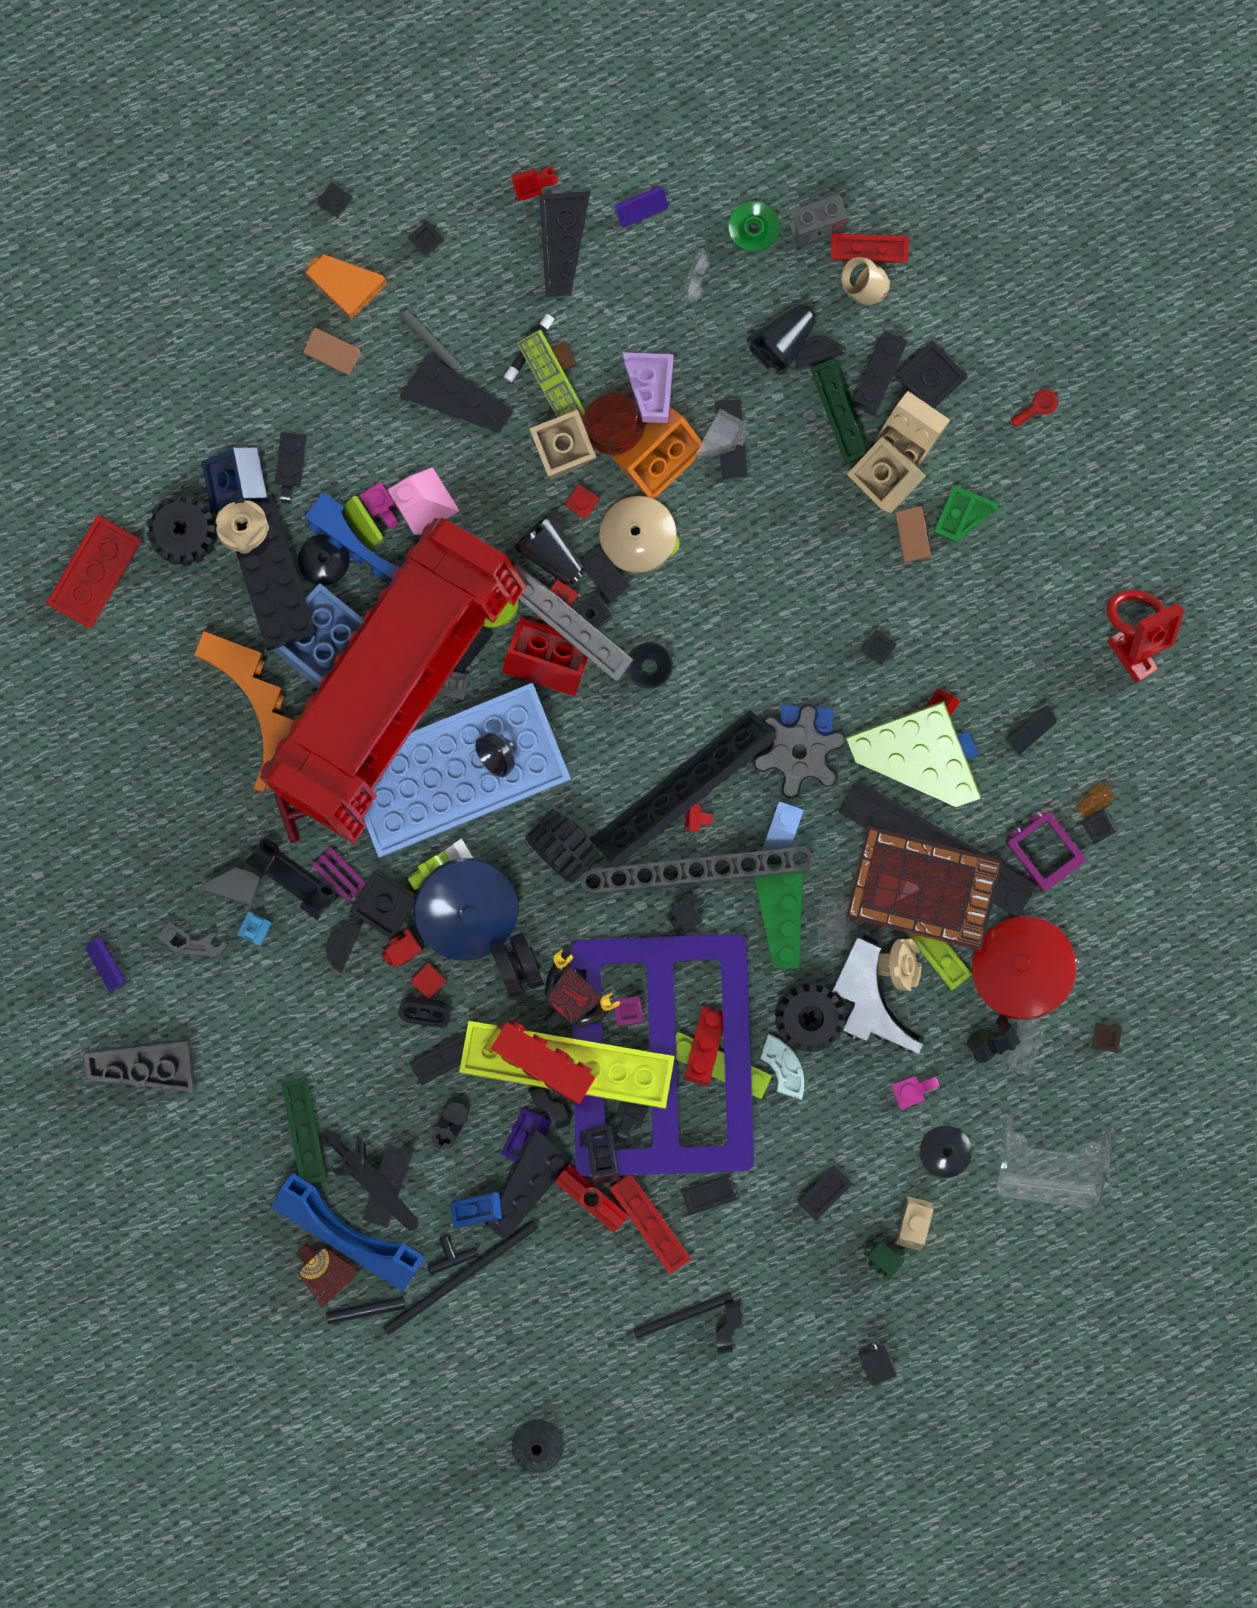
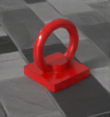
M1126 590L1115 594L1108 601L1106 607L1107 618L1113 627L1123 634L1134 637L1128 658L1134 664L1174 646L1185 611L1179 604L1165 609L1156 597L1138 590ZM1136 600L1152 607L1156 614L1139 621L1137 627L1122 621L1116 609L1124 601Z

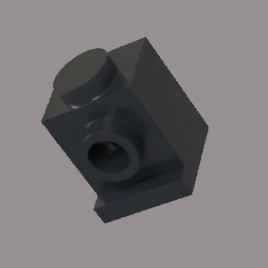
M599 594L574 609L595 628L612 619V614ZM588 610H592L595 616L592 619H588L585 617V613Z
M688 899L666 915L679 936L685 935L703 921Z

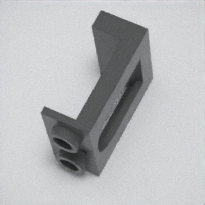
M840 194L791 210L794 221L788 225L796 248H800L832 236V233H844L848 216Z

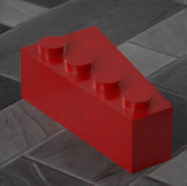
M513 1020L510 1024L508 1022H499L484 1050L491 1054L492 1052L497 1053L506 1063L516 1068L520 1067L526 1075L539 1082H544L545 1086L573 1103L580 1104L596 1078L590 1074L592 1069L581 1062H578L577 1065L568 1060L570 1055L559 1048H556L555 1051L551 1050L546 1046L548 1042L540 1036L534 1034L533 1037H530L524 1033L526 1028Z

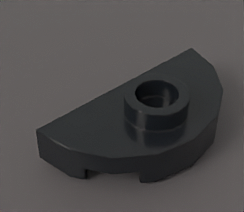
M823 335L813 336L804 342L796 355V370L845 355V351L840 343Z
M353 923L342 925L335 929L327 940L326 953L328 961L340 973L345 968L362 925Z

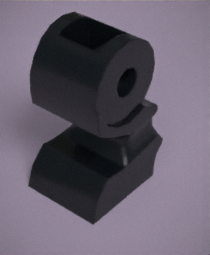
M1000 1015L996 1020L999 1028L998 1032L993 1033L980 1029L967 1040V1046L973 1052L974 1059L977 1062L985 1063L991 1060L996 1053L1002 1055L1007 1050H1014L1021 1043L1005 1016Z

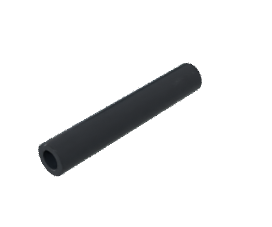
M400 1296L327 1311L326 1317L329 1325L406 1309L404 1297Z

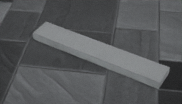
M516 564L514 568L526 586L519 600L614 680H619L633 659L520 564Z

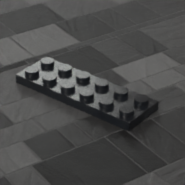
M273 497L254 502L264 511L269 525L264 541L249 553L244 554L236 551L267 651L317 635ZM245 521L243 524L238 522L236 524L238 531L245 530L248 522Z

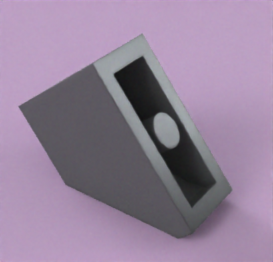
M244 866L242 869L235 867L204 883L201 889L208 893L253 906L262 879Z

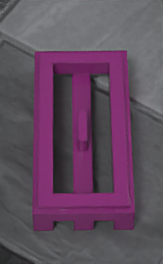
M331 847L312 864L348 903L366 885ZM329 856H332L359 883L356 888L327 859ZM323 862L352 891L349 895L320 867Z

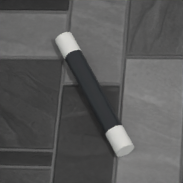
M545 314L533 333L541 330L544 335L554 321V318L549 314ZM520 351L503 376L509 382L515 379L527 361L522 351Z

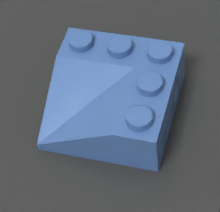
M320 583L305 598L317 635L272 650L318 689L320 688L322 678L329 674L335 666L336 657L348 647L351 635L358 631L364 623V619Z

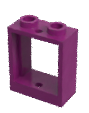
M1041 811L1028 820L1031 824L1024 830L1018 827L1008 835L1010 841L1006 843L1007 847L1042 893H1045L1087 861L1050 811L1044 815ZM1047 822L1074 858L1044 880L1017 843Z

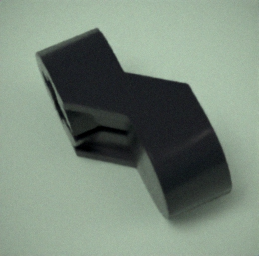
M533 1086L528 1088L536 1109L550 1112L557 1130L571 1124L563 1103L549 1101L546 1091L542 1087Z
M453 1098L448 1102L434 1129L432 1143L438 1149L447 1150L454 1145L468 1117L470 1107L463 1098Z
M740 1302L725 1303L726 1323L716 1330L718 1354L733 1352L731 1333L739 1325H742Z

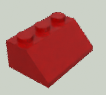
M520 617L506 654L502 673L576 697L589 658L553 627Z

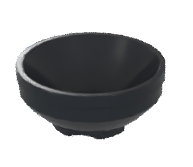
M641 643L635 646L628 655L633 659L626 669L628 677L635 685L641 688H658L665 684L672 674L673 661L671 655L666 648L658 643ZM646 660H652L657 665V670L652 675H646L641 669L642 663Z
M485 733L476 739V753L488 771L495 776L503 778L514 770V752L516 749L513 743L506 739L504 735Z

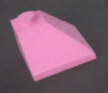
M433 467L409 476L388 489L390 497L414 535H422L424 527L431 523L434 518L439 519L442 517L448 519L459 512L458 507Z

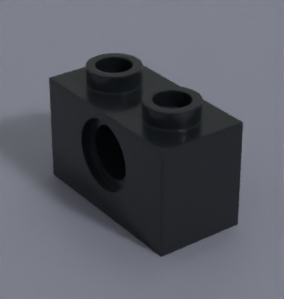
M874 1342L861 1348L863 1352L858 1354L868 1381L872 1386L897 1376L884 1345L879 1346L878 1343Z

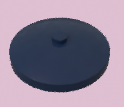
M475 858L455 859L435 868L421 883L414 901L415 924L422 939L436 953L453 960H475L491 954L489 946L499 941L505 943L515 927L518 916L517 896L507 876L493 864Z

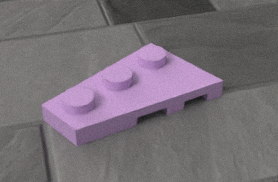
M622 352L624 365L642 422L668 423L674 362L673 354Z

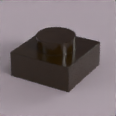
M1095 1023L1091 1049L1118 1053L1122 1027Z

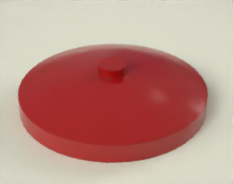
M1015 917L991 928L984 935L982 947L980 949L976 948L972 960V977L982 1000L998 1014L1016 1020L1036 1019L1056 1010L1071 993L1077 975L1075 953L1065 934L1055 925L1035 917Z

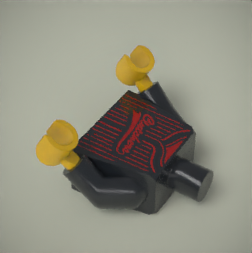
M561 949L554 955V963L547 975L544 991L545 1001L553 1010L543 1021L553 1030L564 1019L572 1027L576 1025L585 1027L599 1023L611 1009L618 1007L620 1002L617 1001L611 1004L609 998L613 993L602 996L569 965L565 967L572 961L573 956L569 955L564 960L561 957V952L563 951Z

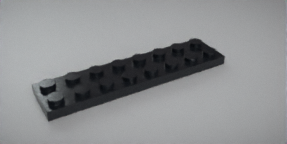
M750 710L591 839L592 843L617 868L620 864L625 863L641 847L646 846L657 834L666 830L678 817L687 813L699 800L708 796L715 787L726 781L741 766L746 765L757 753L767 748L777 736L770 727Z

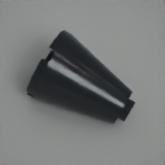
M798 305L751 333L747 338V342L751 341L752 343L749 347L751 353L765 368L769 369L772 366L777 369L775 374L783 375L789 369L816 324L814 311L808 306Z
M549 513L540 520L514 546L517 552L564 584L569 581L571 584H574L583 575L581 570L584 566L552 513Z
M544 1420L526 1422L518 1428L513 1436L512 1454L516 1462L527 1471L534 1473L549 1471L558 1464L563 1455L564 1441L562 1435L550 1422ZM534 1445H539L542 1448V1452L535 1454L531 1448Z

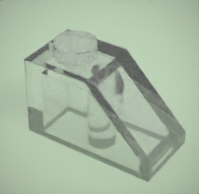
M720 409L697 450L695 459L701 461L734 451L738 444L742 446L749 434L746 431L747 423Z

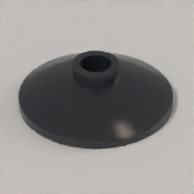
M325 534L317 535L307 540L301 547L298 555V565L303 576L311 583L316 585L320 583L323 586L334 584L342 579L348 570L350 562L348 550L344 547L339 550L328 542L329 537ZM322 554L328 556V560L325 563L318 561L319 556Z
M940 1126L932 1129L925 1135L920 1145L922 1164L931 1174L941 1178H951L961 1174L968 1167L972 1157L969 1139L961 1130L952 1126ZM944 1147H949L951 1149V1155L949 1157H945L942 1155V1149Z

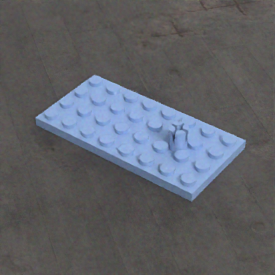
M533 683L411 732L374 787L373 791L377 794V798L363 817L379 858L571 780ZM485 733L504 735L506 739L513 743L516 749L514 752L515 767L506 777L495 776L480 761L476 753L475 742L481 735Z

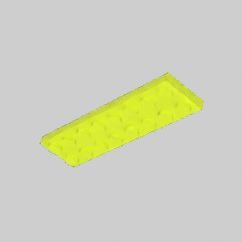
M473 1021L468 1022L459 1073L548 1088L544 1082H539L526 1075L520 1067L516 1068L503 1061L497 1053L492 1052L491 1054L484 1050L485 1045L497 1027L496 1025ZM524 1030V1033L530 1037L536 1034L548 1042L546 1046L551 1050L555 1051L556 1048H559L569 1054L568 1060L577 1065L578 1062H581L592 1069L590 1074L596 1078L585 1095L666 1109L675 1056Z

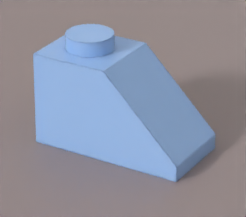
M779 802L762 851L791 848L804 810Z

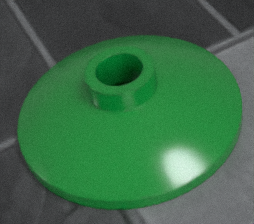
M750 201L741 204L733 211L728 228L731 239L739 248L748 252H760L769 248L776 241L780 230V223L777 214L770 206L762 202ZM757 225L759 230L756 233H752L749 227Z

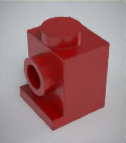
M409 929L404 931L406 935L404 938H401L399 935L387 943L389 947L381 953L389 967L394 964L398 969L423 952Z

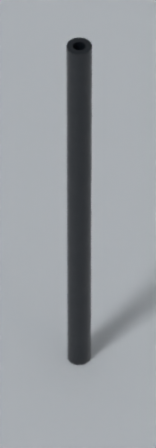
M533 1220L509 1236L506 1241H502L383 1326L385 1332L390 1335L536 1231L538 1229Z

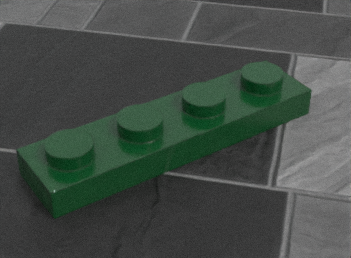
M830 359L810 368L844 463L850 464L862 459L869 451L837 360Z
M302 1078L282 1082L281 1086L299 1177L309 1184L327 1181L308 1079Z

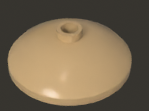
M632 496L620 500L607 511L600 526L599 537L604 554L616 567L631 573H644L658 568L670 557L676 543L677 531L674 519L664 505L649 497ZM635 527L640 528V534L637 536L631 533Z

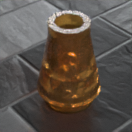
M1102 782L1100 785L1096 784L1077 805V808L1087 818L1089 815L1112 805L1111 802L1116 797L1106 784Z

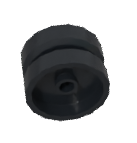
M523 932L510 937V943L514 951L513 954L509 955L507 947L502 941L489 946L510 998L523 994V986L519 979L521 976H524L528 987L531 989L544 985L538 970L540 969L532 946H528Z

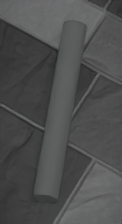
M408 310L402 313L400 317L451 370L455 371L461 365Z

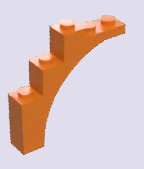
M203 631L194 656L226 673L241 687L249 698L261 727L264 765L272 759L276 753L275 750L278 743L287 737L291 731V724L294 721L275 713L276 709L281 710L285 700V696L282 695L283 690L280 687L255 678L256 675L262 674L266 661L262 660L264 657L262 653ZM260 770L254 789L266 794L267 789H271L259 778L261 775Z

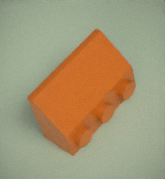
M670 407L668 423L648 422L612 459L647 497L655 499L707 448L684 417Z

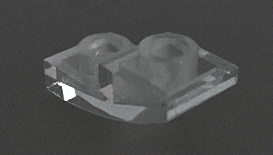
M703 248L697 253L686 280L684 303L688 306L692 300L697 302L704 292L702 288L703 279L697 275L703 276L711 263L708 262L710 253Z

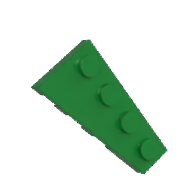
M751 863L752 871L755 869L756 863ZM767 864L771 869H778L781 864ZM803 873L754 878L772 966L775 969H799Z

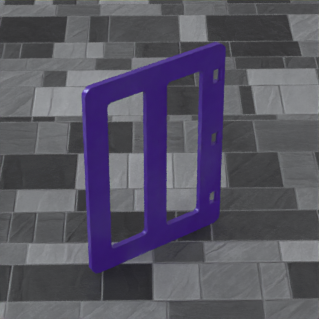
M739 934L575 941L570 947V955L573 956L570 967L576 972L577 970H586V982L601 995V967L603 965L645 963L647 965L650 1052L675 1056L666 1109L651 1107L652 1146L648 1149L616 1150L620 1176L740 1172L750 1170L754 1165L747 943L745 938ZM718 960L721 962L727 1143L724 1146L681 1147L679 1145L673 966L676 962ZM602 1020L599 1023L585 1027L577 1025L572 1027V1039L603 1044ZM585 1095L580 1104L574 1103L576 1169L580 1175L592 1177L588 1146L582 1147V1131L605 1126V1098ZM606 1136L593 1138V1142L606 1140ZM606 1147L595 1149V1152L606 1151L609 1149H607ZM610 1158L597 1159L596 1161L597 1163L610 1161ZM610 1168V1169H604V1170H598V1172H600V1171H606V1170H612V1168Z

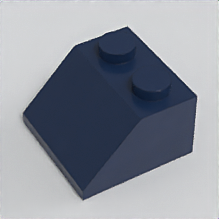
M232 448L201 462L211 512L222 510L232 502H256L267 498L257 448Z

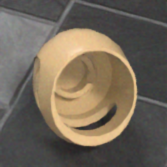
M856 257L849 260L843 268L841 276L843 288L856 302L866 306L874 305L886 297L890 289V280L880 266L875 265L867 258ZM865 263L867 267L858 276L855 286L851 285L850 274L858 264Z

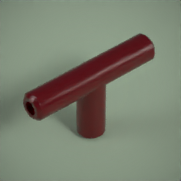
M275 794L274 797L290 843L298 842L300 838L294 821L307 815L298 809L290 811L288 803L282 797Z

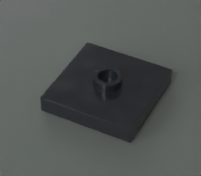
M933 340L895 374L896 379L910 393L933 409L967 379L966 374Z
M376 869L350 912L390 939H394L414 908L416 894L379 869Z

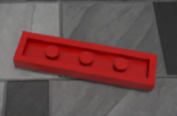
M632 1175L626 1176L609 1188L669 1274L691 1260Z

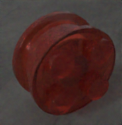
M620 393L607 394L596 399L586 408L583 417V425L594 448L606 455H618L629 451L636 446L644 433V422H642L636 405L632 399Z

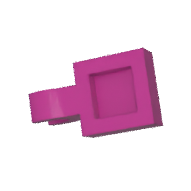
M381 482L359 495L373 519L381 515L389 529L398 525L395 516L390 511V508L395 506V503Z
M916 1076L891 1086L901 1110L925 1101L922 1093L939 1087L936 1077L918 1083Z

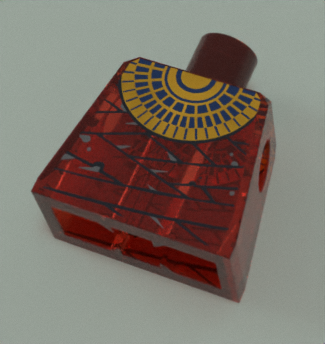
M306 1243L295 1253L306 1264L298 1274L321 1307H324L359 1273L355 1267L327 1247H323L316 1253Z

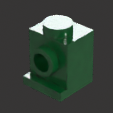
M880 1240L877 1244L872 1241L863 1252L870 1260L868 1265L878 1274L884 1271L886 1274L883 1278L887 1281L892 1278L905 1262V1260Z

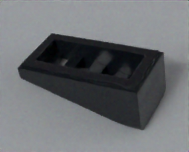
M612 1126L586 1129L591 1176L594 1184L619 1181V1166ZM604 1136L608 1138V1140L593 1142V1138ZM609 1147V1150L595 1152V1149ZM610 1158V1161L597 1163L596 1161L597 1159ZM610 1168H612V1170H606V1171H600V1172H598V1170H604V1169H610Z

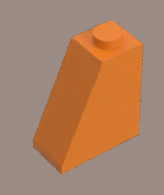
M323 255L320 259L318 257L314 258L307 266V278L350 320L387 285L386 279L382 275L327 255Z

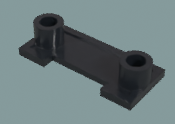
M270 840L261 841L256 851L243 865L261 879L266 874L303 901L299 907L316 920L326 912L339 896L331 884L317 880L279 852L278 846Z

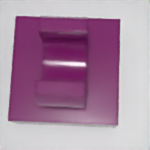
M640 996L613 1000V1003L620 1002V1005L614 1008L617 1026L644 1022Z

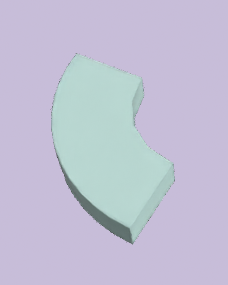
M768 1034L760 1059L767 1062L775 1071L778 1080L777 1092L802 1100L804 1075L798 1058L786 1043Z

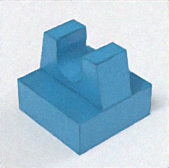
M248 911L237 935L261 946L272 922Z

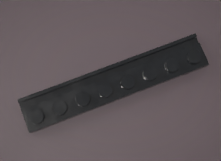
M859 780L839 814L867 830L871 828L904 838L953 849V851L957 850L969 853V855L992 859ZM909 852V853H911V854L919 855V856H922V857H926V858L928 857V856L920 855V854H917V853ZM911 855L927 865V859ZM931 856V859L938 860V861H942V862H946V863H950V862H948V861H944V860L932 858V856ZM929 861V867L947 877L949 871L948 864ZM953 863L954 865H958V866H961V867H965V868L971 869V867H967V866H963V865H959V864ZM1001 865L992 904L1015 917H1019L1037 885ZM952 866L948 878L967 888L971 871ZM974 872L972 873V877H971V881H970V886H969V888L971 887V883H972V879H973Z

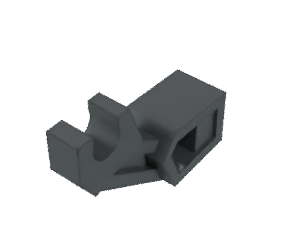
M170 921L157 936L176 954L210 956V958L220 956L228 946L223 941L219 947H214L212 941L217 935L213 932L200 941L191 940V936ZM180 933L182 938L186 939V944H182L180 947L172 945L171 942Z

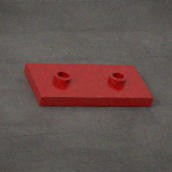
M97 515L47 600L46 605L92 630L143 540Z

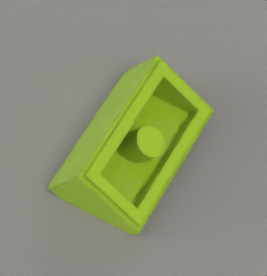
M353 496L344 505L345 511L343 514L362 544L371 551L384 543V538L359 498Z

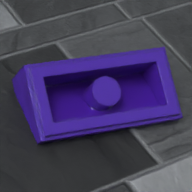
M662 186L615 205V213L622 228L668 209Z
M99 937L94 939L86 946V951L108 991L113 992L125 985L126 980L104 940Z
M523 1107L501 1154L518 1162V1155L522 1148L526 1147L532 1128L534 1127L545 1137L552 1121Z

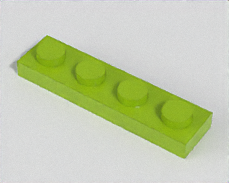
M680 1032L676 1034V1060L687 1065L693 1038ZM718 1051L712 1077L725 1082L724 1053ZM751 1066L752 1096L762 1099L772 1075Z

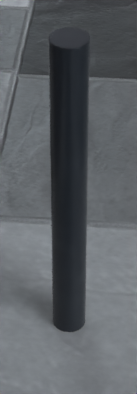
M727 1292L633 1329L636 1339L723 1306L727 1302H733L734 1299L731 1292Z

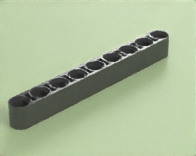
M793 847L619 866L617 868L591 869L583 874L581 883L586 892L591 895H606L805 873L812 867L813 859L808 849ZM797 854H804L808 857V862L804 866H797L793 863L794 857ZM771 857H779L782 860V864L778 869L768 867L767 864ZM752 859L756 862V867L753 871H743L742 864L745 860ZM721 862H726L730 865V870L725 875H720L716 872V867ZM701 865L704 867V873L701 877L694 878L690 875V870L693 866ZM668 868L678 870V876L675 880L665 879L664 874ZM642 871L652 872L650 882L641 883L639 881V875ZM623 873L626 875L627 879L624 885L616 886L613 884V878L616 874ZM593 876L599 877L601 879L599 887L595 889L588 888V879Z

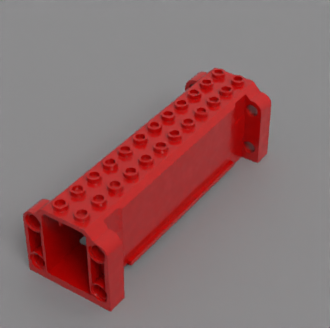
M442 517L439 519L434 518L431 523L424 527L422 537L417 545H413L410 548L404 564L395 570L390 585L380 592L375 607L366 613L363 620L364 623L358 631L351 635L346 650L336 657L335 666L331 672L322 678L320 688L315 695H312L307 700L302 715L292 722L291 731L285 739L278 743L275 750L276 753L261 769L259 778L273 792L353 845L367 826L362 821V818L377 798V794L373 791L374 787L485 624V619L494 623L506 604L509 603L514 606L526 589L524 582L505 554Z

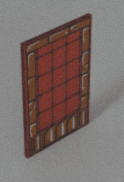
M868 826L852 892L849 896L850 900L846 917L981 951L985 934L987 933L1003 860Z

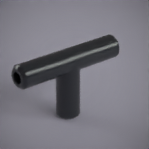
M446 1235L439 1239L446 1258L428 1265L427 1268L429 1274L433 1275L476 1258L479 1254L475 1247L456 1254L449 1236Z

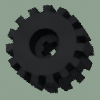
M181 495L173 496L174 499L168 500L165 498L160 501L162 504L158 508H153L151 511L153 515L147 521V526L149 527L147 536L152 544V548L164 560L174 565L190 566L193 562H201L204 560L202 557L212 552L213 549L211 547L217 541V525L213 515L204 504L190 496L185 498L181 497ZM179 524L183 527L187 525L185 527L186 533L183 535L177 533V526Z
M553 808L525 836L533 850L564 880L572 884L601 856L597 847L588 838V835L574 821H570L564 814Z
M805 983L792 987L780 998L778 1007L775 1010V1024L782 1039L790 1046L803 1052H819L821 1049H827L835 1040H838L845 1023L843 1019L844 1009L838 997L829 989L817 984ZM811 1010L814 1011L813 1017L816 1018L815 1021H809L808 1024H805V1018L802 1017L803 1013H809Z

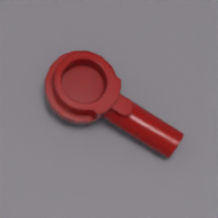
M1048 389L1038 391L1034 395L1033 405L1010 419L1013 425L1018 427L1038 413L1041 415L1053 413L1058 406L1056 394Z

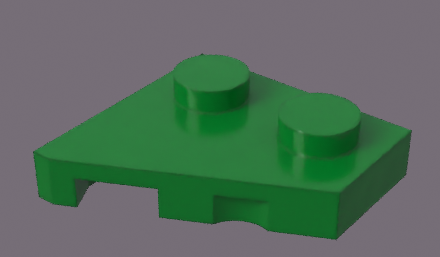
M954 485L934 530V534L958 543L995 512L999 504Z

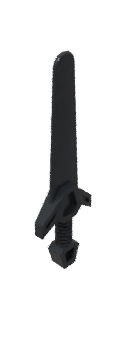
M325 1128L320 1134L325 1146L333 1148L343 1158L342 1167L331 1170L338 1176L351 1175L407 1230L415 1231L419 1226L417 1217L367 1161L366 1144L364 1141L357 1137L355 1151H350L340 1141V1134Z

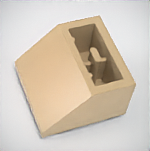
M908 391L897 404L874 441L877 442L881 437H884L919 467L948 425L950 419Z

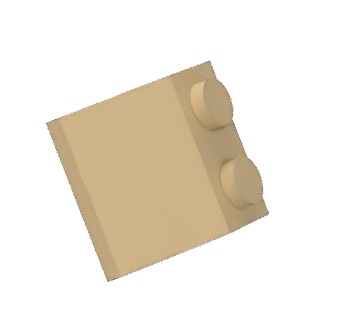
M578 410L530 428L547 475L551 480L573 472L596 459Z
M881 437L847 474L882 510L892 513L926 477L908 457L884 437Z

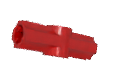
M570 1165L555 1180L559 1187L613 1233L627 1219L628 1215ZM590 1191L596 1192L599 1196L598 1204L593 1207L586 1205L584 1202L585 1194Z

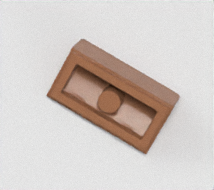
M315 327L304 350V354L349 376L361 354L360 349Z
M922 506L895 512L904 563L930 559L931 552Z

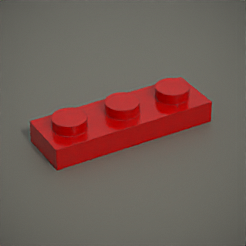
M832 233L831 261H849L852 258L861 257L876 263L907 264L909 236Z
M702 1006L683 1080L709 1086L723 1033L722 1011Z

